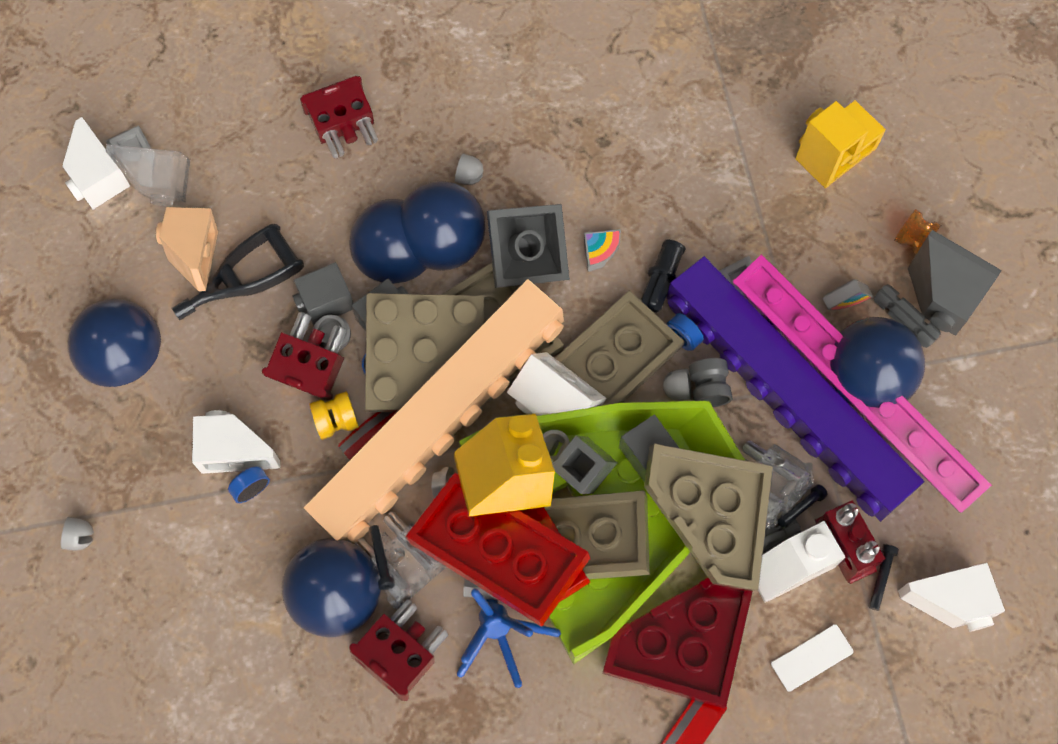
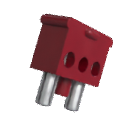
M353 76L305 94L300 98L304 114L309 115L321 144L327 143L334 158H338L332 140L340 157L344 155V150L338 139L341 136L344 137L347 144H351L358 139L355 131L360 130L367 145H372L368 132L374 144L378 141L372 127L374 124L373 112L364 94L360 76Z
M299 312L290 335L281 332L268 366L262 369V374L270 379L324 400H331L333 398L331 391L344 361V357L339 355L338 351L346 334V329L335 325L325 349L321 348L320 345L325 333L313 328L308 341H303L311 316L307 313ZM293 348L292 354L288 356L289 349ZM310 354V360L305 363L306 356ZM328 361V367L323 370L324 362Z
M853 500L829 510L823 516L815 519L816 525L825 521L845 555V558L838 566L849 584L877 572L876 567L885 560V557Z
M406 600L391 618L383 614L357 644L352 643L349 646L352 659L401 701L409 699V692L435 663L434 655L432 654L448 637L447 631L444 630L442 632L443 628L437 626L422 644H419L417 640L426 630L417 621H414L405 632L401 627L417 610L416 605L412 604L410 600ZM382 633L390 635L386 640L378 639V636ZM398 646L405 648L404 652L400 654L394 653L393 650ZM412 660H419L421 662L418 667L408 665Z

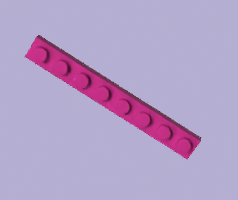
M762 254L733 280L734 285L959 513H962L992 486L903 396L895 399L896 404L885 402L879 408L867 407L860 399L852 396L844 389L830 366V361L835 358L837 349L834 344L835 342L839 343L843 335Z

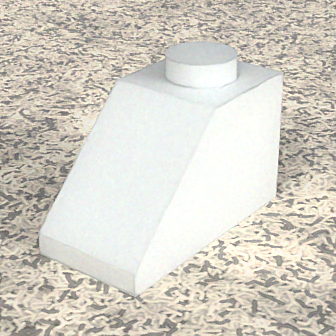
M82 117L76 120L62 165L71 178L65 184L77 201L85 198L91 208L95 209L130 187L118 165Z
M547 352L531 354L507 391L509 395L517 400L515 404L520 410L528 415L536 414V416L603 405L607 399Z
M214 410L207 412L206 416L193 417L192 463L202 474L244 471L255 466L262 469L280 468V460L274 450L234 414Z
M825 521L785 540L762 555L758 592L764 603L835 568L845 558Z
M987 563L909 582L898 590L900 599L952 628L967 625L969 632L994 625L992 618L1005 611Z

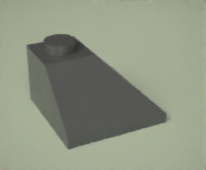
M562 204L487 211L495 288L522 285L527 279L533 284L570 280Z
M934 230L930 232L908 267L921 314L939 330L950 332L955 336L968 321L1002 271Z

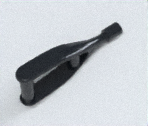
M270 224L247 238L229 253L207 284L206 291H201L191 300L185 299L172 307V310L177 318L182 320L195 312V308L202 304L263 292L300 272L304 267V262L296 257L280 233V226ZM268 241L284 264V267L264 278L243 285L233 270L234 266L251 251ZM223 281L227 288L218 289L219 285Z

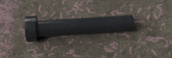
M820 484L815 485L808 496L778 519V524L783 528L786 527L816 501L824 500L828 495L825 487Z
M373 525L369 527V532L380 577L378 587L380 590H389L395 587V581L389 573L379 526Z
M883 544L881 552L884 553L885 560L881 562L869 606L870 609L875 611L880 610L893 558L899 552L897 547Z

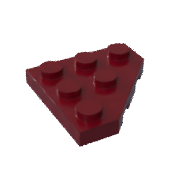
M709 578L702 580L699 584L680 595L672 597L651 609L648 613L623 625L611 638L602 674L723 709L726 708L753 591L712 584Z

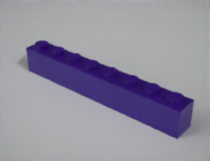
M705 256L670 283L667 299L671 310L675 314L681 313L687 316L697 325L703 335V343L706 345L711 344L720 354V358L727 361L728 370L731 372L737 371L746 381V386L750 393L758 400H764L773 409L776 420L783 427L791 428L801 438V445L808 454L815 458L819 457L829 468L828 472L832 479L840 486H846L857 497V504L867 515L875 516L881 522L925 482Z

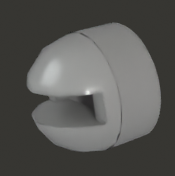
M462 153L456 170L455 182L465 185L476 184L483 177V164L479 159Z
M688 369L674 370L667 374L663 383V390L666 396L672 400H691V381Z
M550 430L543 434L552 464L570 443L567 435L559 430ZM559 442L563 443L557 455L553 456Z
M67 517L61 536V549L77 551L87 548L93 541L89 535L94 533L93 527L89 522L79 518Z

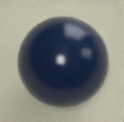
M446 181L426 183L413 190L401 205V220L407 242L414 256L423 267L436 271L455 269L471 260L480 249L486 229L484 213L477 199L464 187Z
M402 199L381 200L368 206L357 217L351 229L349 245L355 265L367 277L378 282H384L386 279H389L393 284L407 282L418 277L427 269L416 259L407 242L401 220V205L404 201Z
M122 299L102 300L88 306L74 320L68 335V353L77 372L87 381L104 387L126 385L142 377L156 361L161 346L160 330L151 314L138 304Z
M869 317L853 322L840 332L843 338L839 343L835 342L834 344L837 349L834 359L830 361V366L848 393L860 399L867 407L879 408L885 402L896 404L895 399L901 396L908 401L916 393L924 377L925 356L919 340L910 329L889 318ZM833 385L834 389L845 399V401L851 404V402Z
M334 538L314 541L299 550L285 570L282 581V597L285 608L293 621L311 634L321 637L347 635L362 627L374 613L381 593L378 587L379 572L371 556L363 548L345 539L337 541Z

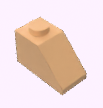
M166 207L163 222L157 224V242L163 246L168 261L198 291H206L218 235L211 208Z

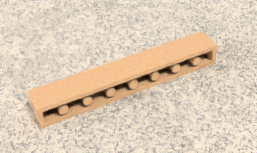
M527 279L312 498L304 509L335 540L345 539L357 543L368 532L370 527L368 523L378 513H386L397 502L398 496L396 494L407 483L412 485L422 477L427 469L424 465L435 454L441 456L450 448L454 442L452 436L463 425L467 428L478 419L482 413L480 407L490 397L496 399L505 391L509 385L507 379L517 369L522 370L531 354H536L535 350L544 341L550 343L560 334L564 327L562 324L564 322L563 309Z

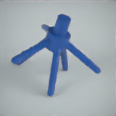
M472 589L471 595L481 608L479 613L480 626L461 657L462 664L457 671V676L462 678L487 638L497 639L513 684L516 688H520L522 681L505 636L510 628L527 637H531L533 632L559 637L561 631L556 628L544 625L541 627L536 623L511 618L508 616L506 608L499 604L498 600L485 599L478 589Z

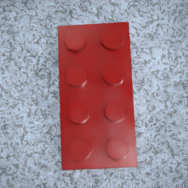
M457 473L452 475L405 536L411 545L541 627L590 560L588 551L519 510L469 516Z

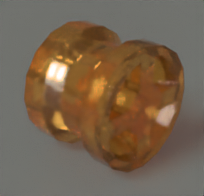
M915 209L894 241L899 244L906 243L912 247L913 253L917 254L932 230L938 232L942 225L936 221L928 222L923 218V214Z

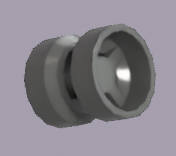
M707 358L696 361L689 366L690 378L695 382L696 386L692 392L694 401H709L712 407H719L733 400L731 386L726 384V377L729 372L725 359Z

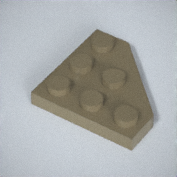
M367 293L365 412H398L484 324V296Z
M652 444L649 446L644 487L712 584L751 591L758 590L773 466Z

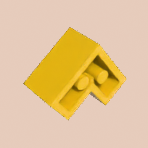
M856 100L845 108L835 101L825 110L820 107L809 116L805 123L807 129L799 140L800 148L795 159L826 189L878 147L886 129Z

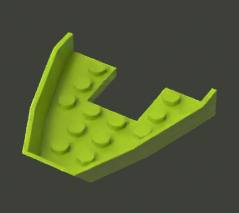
M709 401L615 403L537 416L542 434L550 430H559L567 435L570 442L576 435L589 437L618 462L593 494H580L556 472L554 474L553 493L567 486L573 497L645 491L647 495L650 575L589 579L591 583L559 602L549 616L553 627L561 631L559 639L573 665L611 639L691 553L645 489L644 481L620 450L621 436L655 414L680 449L745 461ZM479 431L460 440V447L463 444H465L469 439H471L474 435H476ZM559 442L553 456L557 455L563 443Z

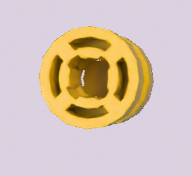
M347 391L336 394L333 400L327 402L318 400L309 403L321 440L332 437L335 431L341 429L350 431L359 428ZM330 409H332L336 421L335 423H333L329 412Z

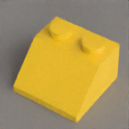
M536 414L495 418L454 452V459L469 516L551 506L555 470Z

